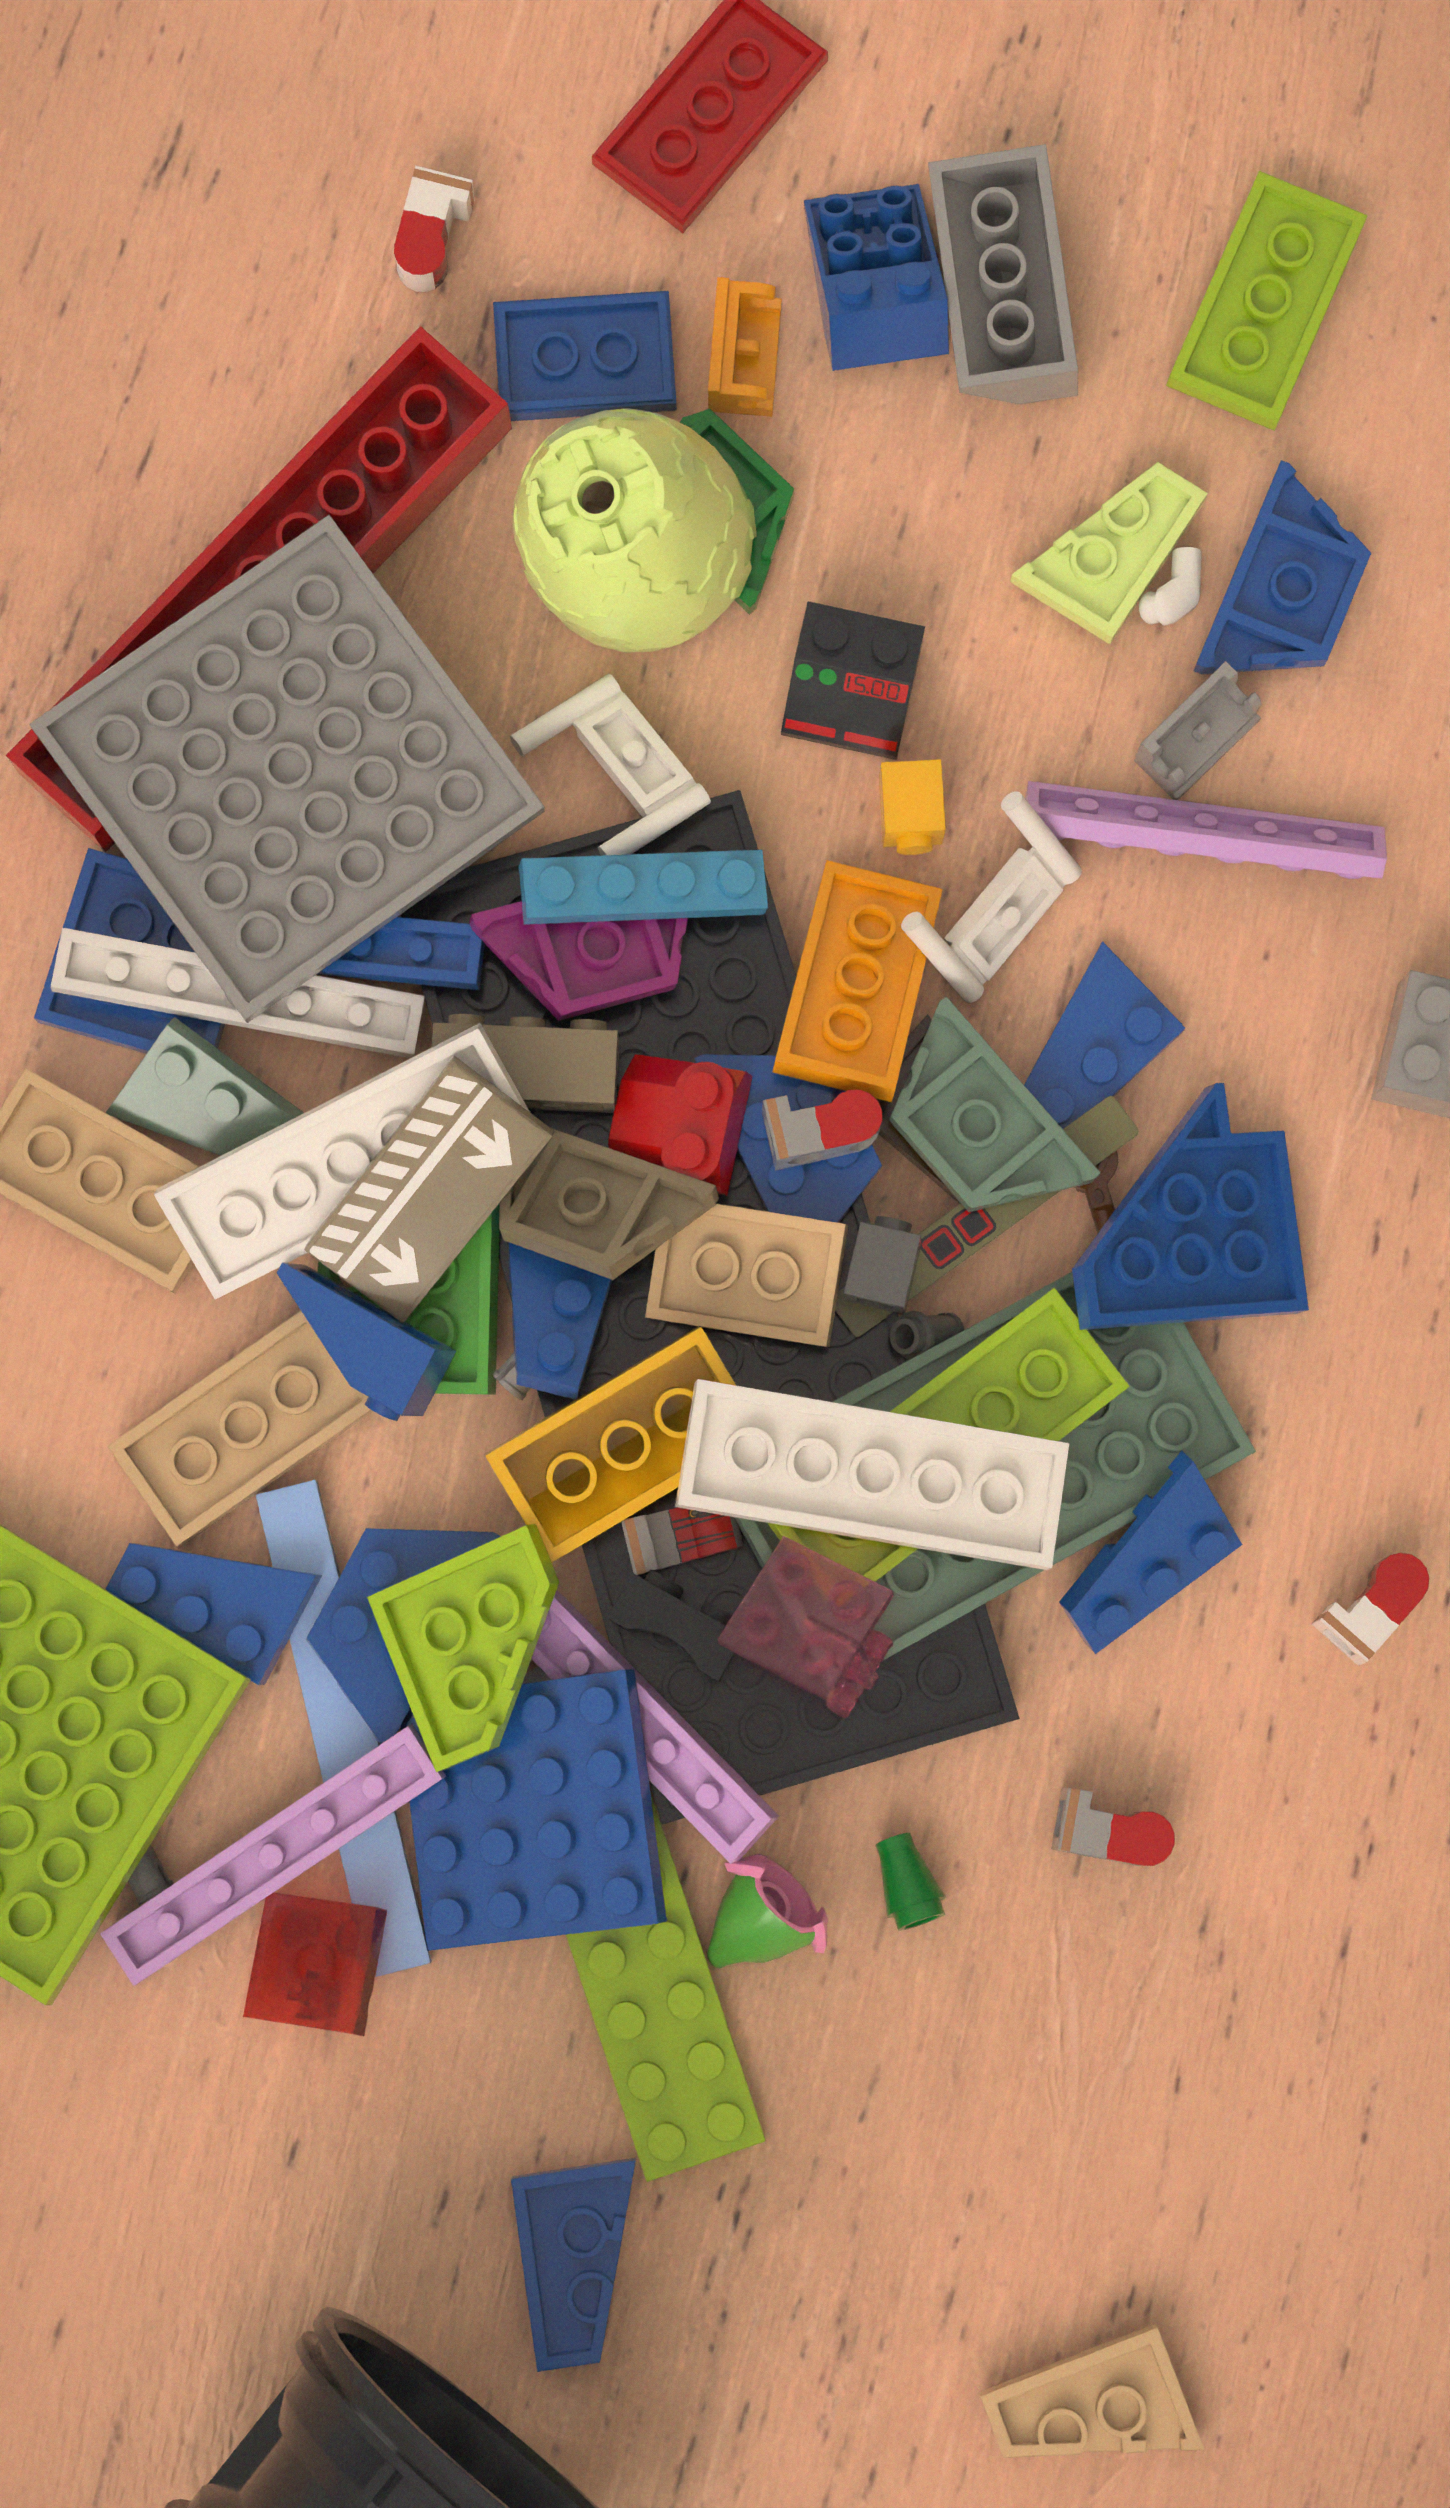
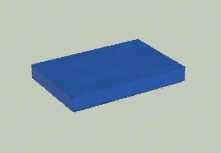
M669 291L493 302L499 396L508 403L511 421L583 417L605 410L625 408L650 412L677 410Z

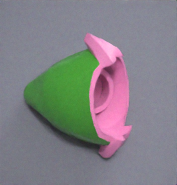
M756 1854L743 1857L732 1864L725 1862L727 1872L736 1875L730 1883L718 1909L711 1941L707 1950L709 1962L718 1969L741 1962L765 1963L781 1958L812 1944L816 1953L824 1954L827 1945L828 1917L824 1908L822 1907L818 1912L803 1886L791 1873L774 1861L767 1859L768 1856Z

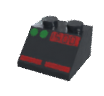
M808 601L795 654L781 735L897 760L922 649L925 626Z

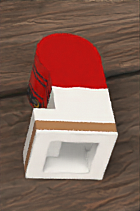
M415 165L394 244L397 272L400 280L407 288L416 292H428L436 289L443 283L448 267L445 247L453 218L469 222L475 201L473 180Z
M1397 1553L1389 1555L1373 1566L1368 1575V1587L1347 1610L1335 1602L1327 1606L1312 1625L1358 1666L1369 1661L1424 1598L1429 1588L1430 1579L1427 1568L1420 1559L1412 1554Z

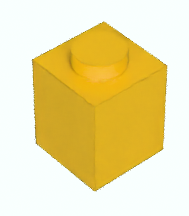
M941 759L881 762L879 794L883 848L896 847L899 854L918 855L931 852L933 850L932 845H942L946 828Z

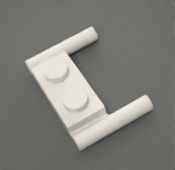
M609 673L510 736L516 751L521 756H524L571 725L576 728L577 737L642 816L641 820L600 845L598 851L601 856L633 854L711 803L710 797L703 786L695 782L692 775L626 694L621 691L619 684Z
M1017 791L1008 794L1002 800L1001 808L1032 845V848L1029 851L1020 847L945 936L944 940L920 912L908 914L901 924V928L967 1003L975 1002L982 996L984 992L983 984L992 978L1063 892L1062 888L1067 884L1075 882L1082 872L1078 863L1024 796Z

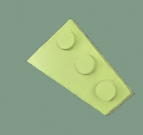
M1157 462L1102 504L1099 511L1074 530L1070 529L1054 541L1053 546L1033 562H1027L1014 572L1010 582L1106 643L1111 644L1205 502L1208 493Z

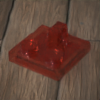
M272 1893L266 1897L243 2017L365 2036L368 2007L374 1987L387 1910L373 1906L281 1893Z

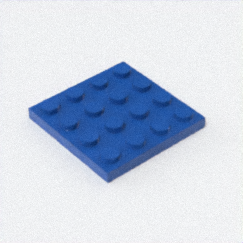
M635 1669L522 1684L500 1746L443 1770L446 1775L445 1778L409 1801L427 1951L667 1922ZM410 1708L400 1728L403 1730L413 1724L422 1738Z

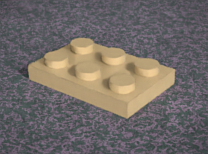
M715 1204L706 1213L656 1248L645 1318L830 1347L849 1224Z

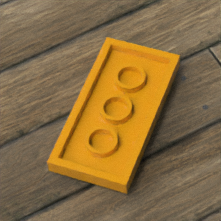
M826 860L772 1073L844 1091L860 1089L870 1093L876 1099L892 1102L927 958L902 930L901 924L908 914L920 912L934 928L943 889Z

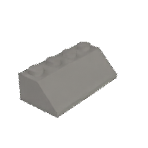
M1046 144L928 162L945 291L948 299V314L959 393L1014 404L1078 396V366Z

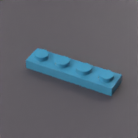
M763 850L522 858L519 864L524 925L764 915L768 909Z

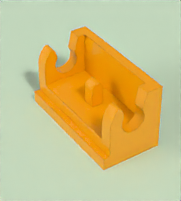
M717 277L708 382V409H711L713 412L773 416L782 299L775 298L776 287L773 285L759 282L732 281L729 278Z

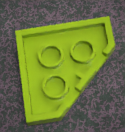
M536 1524L523 1526L367 1597L436 1772L451 1768L500 1746L559 1585V1580Z

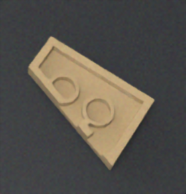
M1156 2324L1144 2327L979 2392L1003 2458L1080 2455L1081 2452L1103 2451L1141 2453L1154 2449L1204 2450Z

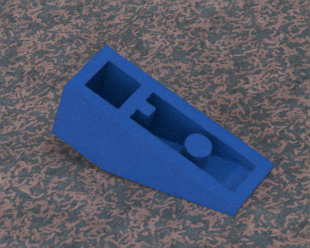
M282 1262L277 1271L279 1278L348 1384L368 1396L365 1406L375 1413L394 1421H398L400 1415L423 1416L456 1350L412 1325L400 1322L384 1309L312 1268L302 1264Z

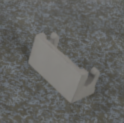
M1226 661L1140 744L1134 761L1173 800H1179L1261 719L1257 714L1261 707L1259 696L1255 692L1246 696L1236 685L1238 672Z

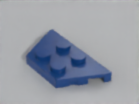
M1281 460L1193 670L1194 672L1213 674L1225 661L1237 672L1322 667L1329 658L1371 552L1353 532L1346 531L1340 526L1337 515L1322 498L1317 501L1295 477L1297 471L1288 462Z
M702 1054L694 1058L695 1063L712 1062L723 1068L746 1071L753 1076L737 1151L766 1211L839 1223L858 1196L864 1192L882 1168L873 1145L859 1152L775 1171L762 1116L763 1100L787 1095L791 1111L832 1103L840 1093L845 1091L772 1073L776 1058L774 1055Z
M365 1529L310 1630L306 1641L337 1681V1685L361 1715L379 1744H382L397 1733L410 1709V1705L367 1597L501 1537L494 1532Z

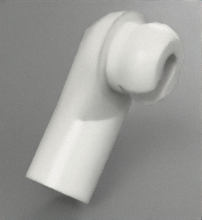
M1180 547L1172 551L1171 580L1158 588L1156 592L1145 593L1139 601L1140 616L1147 624L1153 625L1159 622L1164 626L1174 624L1196 607L1199 602L1201 587L1202 551L1200 549Z

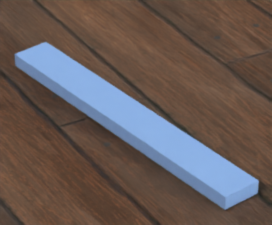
M312 1480L256 1494V1499L272 1567L322 1575L289 1639L324 1783L380 1744L356 1708L349 1702L337 1685V1681L325 1664L321 1662L306 1641L310 1630L340 1577L318 1481ZM394 1811L339 1848L369 1978L432 1962L430 1952L427 1951L424 1926L397 1813Z

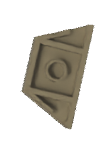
M551 1128L554 1130L552 1138L500 1201L499 1229L504 1241L614 1280L714 1207L719 1197L716 1185Z

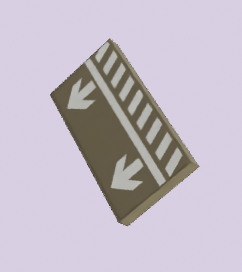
M454 1055L308 1241L304 1250L400 1322L404 1323L552 1138L554 1130Z

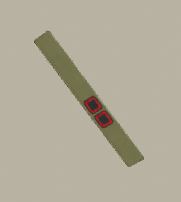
M1113 1096L1105 1098L1063 1129L1094 1166L1136 1137L1139 1132L1136 1125ZM1060 1191L973 1212H968L960 1203L918 1234L921 1235L922 1245L908 1301ZM845 1287L838 1292L835 1311L856 1337L863 1335L893 1313L845 1301Z

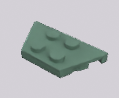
M947 996L943 998L937 1006L889 1121L968 1212L1090 1184L1101 1174L1100 1171Z

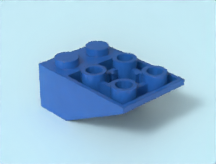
M919 184L889 186L879 190L850 194H832L822 198L804 200L821 317L832 371L949 354L948 299Z

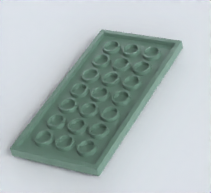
M1072 1272L833 1402L890 1412L1054 1287L1078 1318ZM1183 1322L1087 1329L1130 1387L1059 1440V1442L1069 1443L1053 1565L1135 1520L1137 1517L1132 1511L1146 1494L1153 1498L1173 1474L1168 1466L1181 1450L1194 1461L1204 1480L1256 1452ZM734 1517L829 1690L1044 1571L1043 1569L918 1548L842 1608L834 1612L766 1522Z

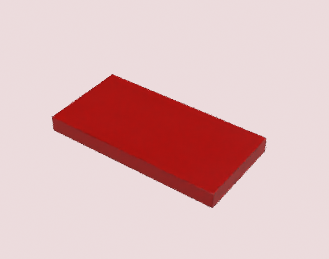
M723 0L592 155V165L681 233H684L827 63L828 51L760 0Z

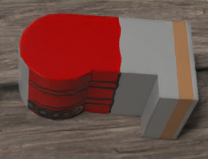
M860 1089L847 1090L840 1093L832 1103L791 1111L787 1095L763 1100L762 1116L775 1171L839 1157L869 1148L877 1139L882 1124V1109L878 1100L870 1093Z
M674 1508L621 1521L633 1573L637 1576L649 1573L650 1569L658 1571L744 1546L741 1529L735 1518L731 1516Z
M1070 1787L1061 1789L1052 1850L1135 1866H1155L1164 1862L1172 1853L1175 1845V1833L1170 1822L1164 1816L1153 1811L1134 1812L1124 1816L1090 1809L1093 1792Z

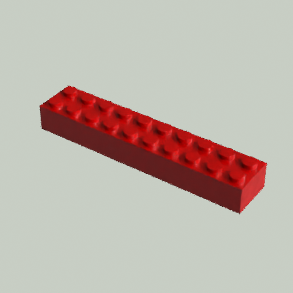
M420 326L54 706L328 515H330L370 571L374 573L512 429L508 403ZM31 729L6 754V757L29 784L106 853L115 842Z

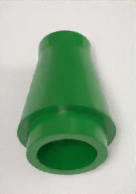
M911 1833L899 1834L877 1843L875 1846L880 1858L887 1918L894 1917L898 1931L914 1928L944 1916L945 1912L941 1901L946 1896L914 1845Z

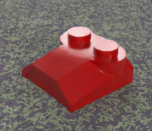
M635 1054L620 1082L608 1138V1147L716 1185L718 1194L728 1195L753 1076L746 1071L723 1068L712 1062L692 1063Z

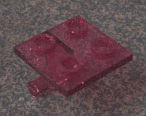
M783 1536L717 1640L719 1645L825 1699L826 1706L839 1716L849 1718L850 1712L865 1689L871 1690L879 1679L876 1670L889 1649L894 1645L888 1636L873 1630L894 1597L892 1590Z

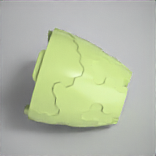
M629 408L605 410L579 417L561 426L543 441L528 461L522 473L514 500V540L522 557L523 565L526 569L524 573L529 584L546 607L569 630L594 645L621 652H653L682 644L706 630L728 609L734 599L741 595L752 569L750 561L753 539L757 536L754 507L750 499H747L746 493L732 467L723 459L714 446L693 429L661 414ZM598 481L612 484L614 499L611 506L598 514L585 511L583 506L585 490L591 484Z

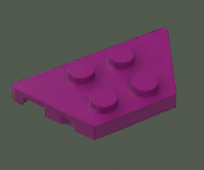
M522 901L472 914L469 923L475 934L550 1013L560 1021L674 990L678 983L682 958L680 954L683 936L686 933L688 918L524 925Z

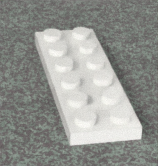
M481 1023L156 1190L154 1193L155 1198L214 1299L279 1268L282 1262L289 1263L307 1253L304 1248L308 1241L454 1055L529 1111Z
M697 1379L694 1384L675 1507L1048 1570L1053 1566L1069 1443Z

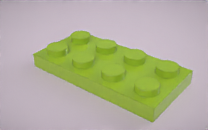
M1259 171L1173 366L1166 386L1275 431L1368 215Z

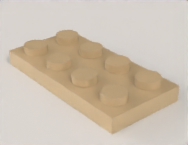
M25 1068L0 1109V1194L176 1294L194 1263L159 1205L154 1193L159 1187L200 1166Z
M299 1311L107 1447L174 1544L180 1548L374 1411L365 1406L368 1396L348 1384L302 1311Z

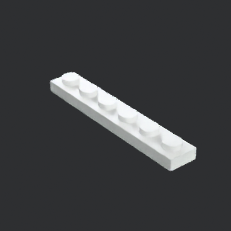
M62 928L51 982L52 992L405 1058L414 1057L425 998L423 995L315 975L249 1023H246L195 952L68 928Z

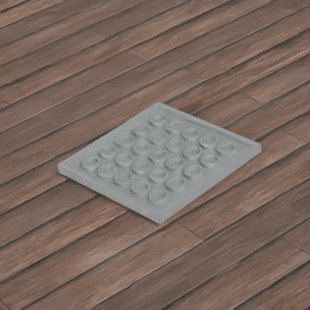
M330 515L323 518L29 724L246 1023L259 1016L545 812L544 805Z

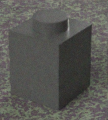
M876 1216L875 1224L860 1222L844 1289L845 1301L898 1314L906 1312L922 1245L921 1235L910 1233L912 1224L884 1216Z

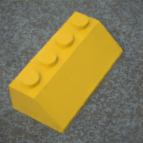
M696 1327L577 1398V1400L572 1401L485 1453V1457L525 1524L537 1525L551 1563L678 1488L696 1380L701 1379L736 1386L702 1327Z

